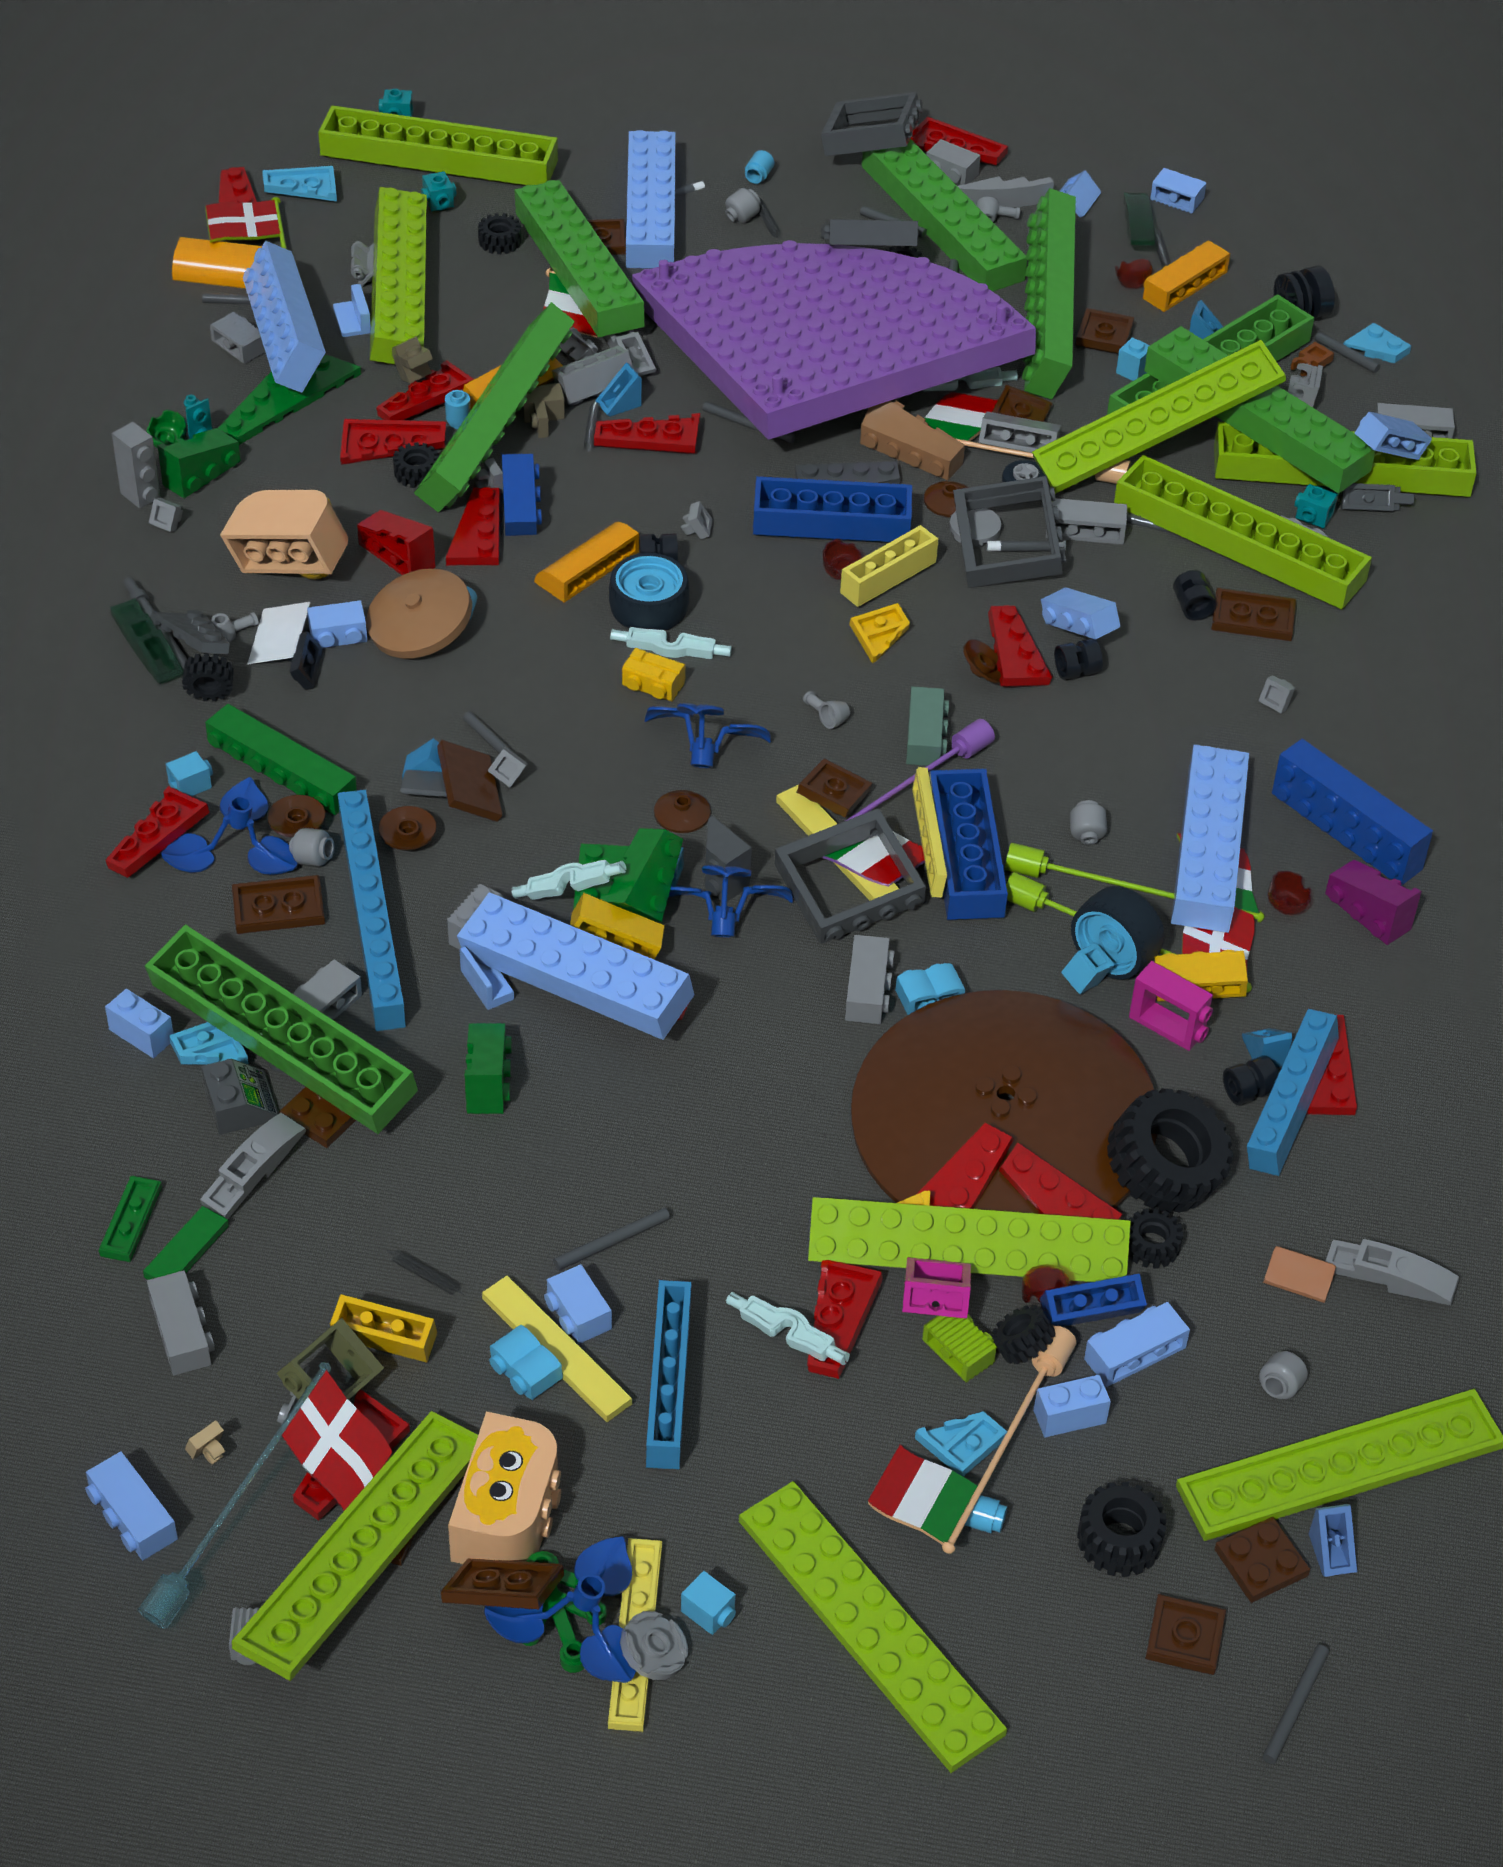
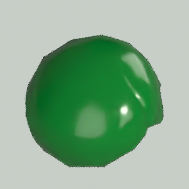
M164 410L161 416L151 418L146 432L152 436L153 445L157 448L159 444L171 445L177 439H185L187 425L185 418L180 413Z

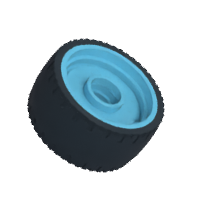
M639 553L623 559L614 567L610 577L609 601L613 616L621 625L628 628L668 630L676 626L685 617L689 604V581L686 570L677 560L657 553Z
M1109 886L1094 894L1079 908L1071 921V936L1076 949L1080 951L1096 942L1115 964L1106 975V977H1111L1112 979H1128L1142 971L1161 951L1165 940L1162 922L1153 906L1137 892L1120 886Z

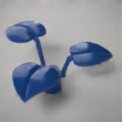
M680 703L677 705V708L653 706L647 708L645 722L664 717H683L685 719L690 752H692L691 766L713 768L714 753H719V746L725 734L754 736L762 738L769 743L771 742V735L764 727L752 724H731L722 727L715 744H712L711 738L704 737L705 715L719 716L724 714L723 708L713 705ZM693 714H699V737H696V740H694L690 720Z
M252 777L239 782L222 797L220 810L224 815L223 822L211 844L207 845L206 840L199 835L186 833L178 837L161 852L162 858L178 870L184 872L204 871L214 863V856L210 851L216 847L225 828L230 824L232 828L237 830L248 827L251 842L255 846L248 852V862L256 871L274 875L293 871L297 868V862L294 860L289 850V845L285 841L274 836H266L260 843L256 839L253 827L254 821L262 819L267 814L268 801L258 789Z
M718 865L702 867V872L705 874L723 875L721 906H716L715 912L710 897L712 892L686 886H672L668 896L695 895L704 898L709 912L708 920L712 921L711 936L724 938L734 937L735 922H739L740 913L749 894L773 895L784 898L790 903L793 902L792 891L784 886L754 885L743 887L742 896L735 913H733V907L727 906L728 876L747 877L752 875V871L736 866L724 868Z
M623 1536L602 1540L585 1549L575 1562L574 1574L578 1583L574 1592H568L565 1598L548 1611L542 1612L543 1605L540 1609L485 1606L484 1614L489 1624L498 1634L515 1643H530L543 1635L544 1623L542 1619L550 1618L566 1604L573 1602L579 1610L592 1612V1630L594 1635L587 1637L580 1647V1660L587 1672L602 1680L621 1683L632 1681L636 1673L622 1653L620 1640L623 1628L618 1625H609L602 1632L599 1629V1612L601 1610L599 1603L603 1595L614 1596L622 1593L627 1589L632 1579V1566Z

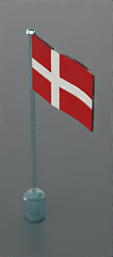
M322 1362L319 1364L320 1370L179 1575L172 1572L169 1576L166 1574L160 1576L138 1608V1612L146 1620L159 1628H168L191 1594L187 1589L189 1583L184 1578L281 1437L301 1466L334 1497L343 1512L385 1465L392 1454L388 1442L378 1428L346 1398L329 1374L331 1366L328 1363Z

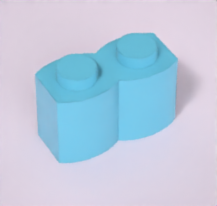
M943 963L934 964L926 970H907L897 976L895 991L907 1015L930 1003L964 994L965 988L953 964Z
M519 1325L490 1345L491 1358L489 1361L491 1366L499 1375L504 1373L505 1376L510 1378L511 1386L519 1395L524 1394L533 1400L563 1378L562 1365L546 1347L541 1345L536 1337L523 1325Z

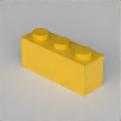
M583 893L572 912L570 925L651 959H655L661 949L664 925L586 893Z
M1224 950L1211 953L1198 951L1192 954L1175 955L1173 953H1166L1161 956H1155V963L1213 994L1212 998L1246 996L1248 978L1244 951ZM1156 995L1157 1002L1165 1001L1164 999Z
M340 1294L330 1322V1326H332L342 1318L366 1347L426 1363L437 1336V1329L433 1318Z

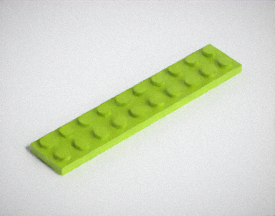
M1259 340L1032 451L1033 458L1044 475L1047 476V480L1050 486L1054 488L1056 494L1285 382L1286 376L1264 342Z
M813 1197L808 1261L822 1262V1260H832L845 1264L906 1268L907 1257L968 1263L971 1264V1273L1095 1282L1127 1276L1131 1221Z
M1471 1389L1177 1479L1176 1488L1204 1541L1249 1528L1271 1517H1274V1519L1285 1517L1503 1449V1435L1476 1390Z
M431 1411L233 1638L232 1649L291 1682L465 1475L478 1434Z
M794 1481L739 1514V1523L950 1773L1006 1736L1007 1728Z

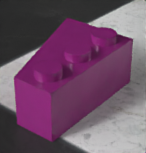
M1352 860L1329 875L1325 894L1332 902L1344 909L1354 920H1357L1367 928L1373 936L1389 945L1412 929L1422 891L1417 888L1409 890L1401 886L1400 880L1383 878L1380 871L1359 861Z

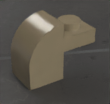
M417 336L392 348L393 359L401 380L411 384L432 373L427 363L433 359L430 350L420 345Z
M560 383L537 386L526 396L528 400L524 404V422L531 423V427L536 428L538 438L549 437L548 421L565 419L564 396Z

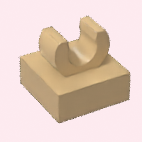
M215 1420L191 1437L185 1450L192 1459L203 1453L208 1462L213 1465L223 1458L222 1454L225 1453L224 1448L219 1443L224 1432L223 1428Z

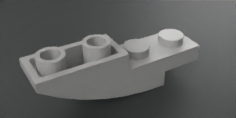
M279 1113L243 1142L218 1170L220 1176L200 1199L201 1204L220 1216L229 1219L263 1176L268 1178L306 1132V1128L283 1113Z
M1333 1239L1325 1261L1336 1266L1335 1274L1384 1284L1387 1285L1389 1293L1450 1306L1459 1282L1458 1275L1428 1259L1397 1247L1363 1239L1361 1245Z

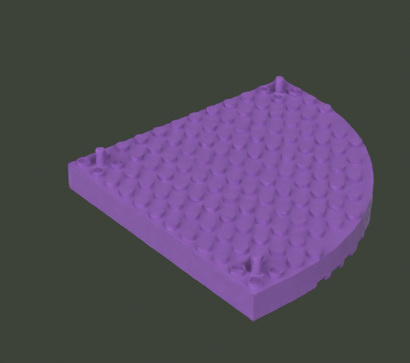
M787 240L782 244L743 247L724 251L711 249L706 254L687 256L685 259L676 262L660 260L659 267L644 269L639 273L632 274L633 287L644 301V311L768 440L1036 353V327L1010 304L989 290L986 284L977 283L953 270L931 263L926 257L915 258L894 252L857 246L806 244Z

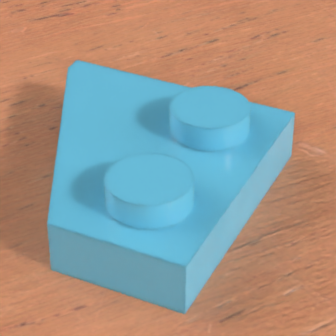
M1372 323L1343 343L1349 348L1365 351L1364 356L1379 358L1390 363H1396L1410 354L1412 346L1375 323Z
M209 1022L169 1035L170 1043L181 1064L207 1065L231 1058L249 1064L248 1056L242 1044Z
M985 1412L968 1415L965 1419L945 1421L943 1427L926 1431L925 1427L919 1428L915 1433V1439L951 1470L964 1477L1001 1444L1007 1431Z

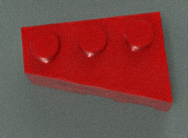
M379 510L357 524L359 545L401 575L416 570L435 568L433 527L383 510Z

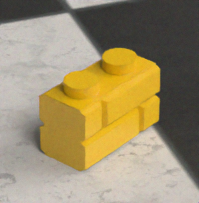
M635 648L622 667V685L630 690H638L650 694L657 699L673 702L678 691L681 690L685 683L686 665Z

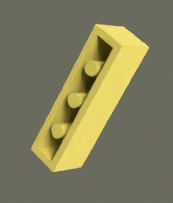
M921 525L843 568L840 593L857 607L863 605L936 563L938 538Z

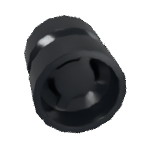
M639 534V553H657L678 561L677 534H661L660 538H656L654 534Z
M1190 570L1182 573L1175 579L1173 589L1187 619L1193 621L1202 620L1214 612L1217 603L1204 573Z
M1095 639L1081 640L1076 645L1074 643H1067L1055 647V665L1062 680L1077 678L1081 673L1083 675H1091L1102 671V652Z
M1262 1055L1248 1060L1246 1065L1240 1063L1226 1068L1223 1071V1084L1230 1100L1235 1105L1240 1106L1254 1101L1255 1095L1261 1098L1270 1095L1279 1074L1272 1060Z

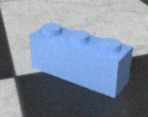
M1368 412L1362 418L1359 427L1355 431V434L1374 451L1419 460L1432 440L1427 433L1412 421L1374 412Z
M1066 587L1041 599L1042 616L1048 625L1095 640L1120 627L1116 602Z
M1169 1302L1157 1307L1151 1306L1141 1315L1131 1320L1124 1319L1116 1327L1104 1333L1098 1332L1087 1341L1084 1360L1096 1375H1100L1104 1386L1108 1387L1185 1349L1190 1329Z
M122 1451L86 1471L88 1486L85 1487L88 1497L94 1505L100 1503L104 1509L103 1515L112 1529L118 1527L122 1533L120 1535L121 1540L130 1553L135 1550L143 1561L178 1540L175 1521Z

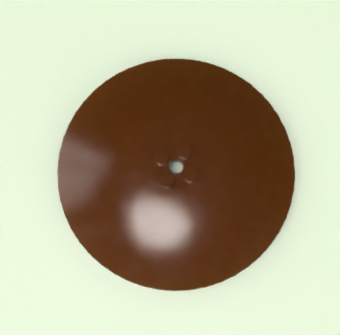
M1010 990L977 991L947 997L930 1003L910 1013L883 1034L864 1059L857 1074L851 1103L852 1130L858 1152L868 1172L879 1187L896 1203L916 1195L984 1123H987L1010 1135L1014 1141L974 1209L1038 1214L1039 1211L1029 1200H1025L999 1171L1017 1143L1033 1152L1111 1207L1116 1208L1129 1196L1131 1191L1126 1186L1122 1187L1117 1180L1119 1178L1118 1174L1113 1173L1110 1162L1113 1159L1108 1157L1107 1146L1110 1144L1108 1142L1109 1133L1113 1129L1114 1123L1131 1103L1146 1092L1154 1090L1144 1065L1134 1050L1111 1027L1090 1013L1064 1001L1029 992ZM1008 1093L1014 1098L1006 1101L1000 1099L998 1095ZM1151 1133V1137L1155 1145L1157 1134Z

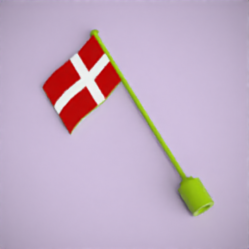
M273 197L269 201L205 205L210 243L222 240H258L280 237L281 247L287 249L279 209L280 199Z
M1015 872L1012 873L1007 881V901L1033 912H1036L1038 908L1043 909L1045 905L1071 916H1074L1077 912L1049 900L1046 885ZM1234 907L1229 933L1185 926L1182 934V954H1192L1198 951L1205 953L1222 952L1224 950L1244 951L1247 971V959L1254 937L1255 921L1253 914ZM1162 948L1159 953L1163 955L1172 952ZM1249 982L1247 983L1246 993H1249L1252 989Z

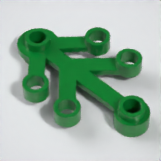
M546 1551L535 1552L526 1560V1562L559 1564L558 1559ZM564 1569V1577L559 1583L575 1589L578 1580L574 1573ZM556 1586L543 1603L542 1612L548 1611L565 1598L567 1594L558 1591ZM569 1602L553 1614L552 1618L563 1645L560 1649V1664L565 1671L577 1673L584 1669L580 1660V1653L576 1656H570L568 1652H580L582 1643L576 1641L565 1610L585 1618L591 1625L592 1615L590 1614L591 1611H581L573 1602ZM602 1602L599 1603L600 1612L602 1613L599 1616V1625L603 1624L607 1617L606 1606ZM542 1619L544 1625H545L547 1619ZM540 1638L535 1640L534 1642L522 1644L526 1646H533L539 1642Z

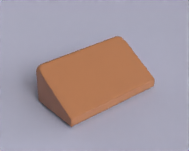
M1276 1246L1263 1283L1325 1303L1336 1266Z

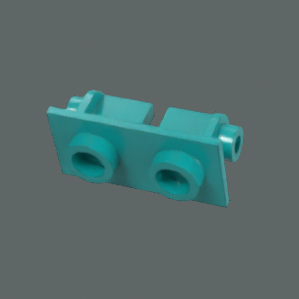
M187 395L184 400L188 425L187 434L189 439H192L194 434L212 430L209 399L200 401L195 395Z

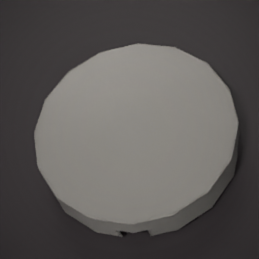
M988 508L967 511L973 547L983 546V543H987V541H996L1001 531V520L994 511ZM955 511L950 518L949 530L950 533L954 534V539L961 543Z
M643 1611L633 1616L622 1630L620 1640L622 1653L630 1667L641 1676L652 1680H666L674 1676L685 1663L689 1649L686 1636L679 1625L672 1619L668 1621L661 1617L663 1614L656 1611Z

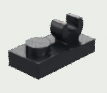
M308 631L299 635L293 658L288 659L291 662L290 674L292 678L304 690L313 688L315 685L323 651L322 647Z

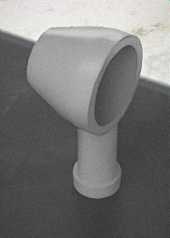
M982 197L976 202V206L992 222H994L997 215L1019 219L1020 207L1000 206L998 200L993 197Z
M254 612L234 621H231L223 613L215 614L211 619L213 625L229 643L236 637V631L252 625H259L258 618Z
M808 691L803 697L804 703L811 705L819 711L820 720L828 729L838 727L850 716L849 706L845 702L833 700L824 702L812 691Z

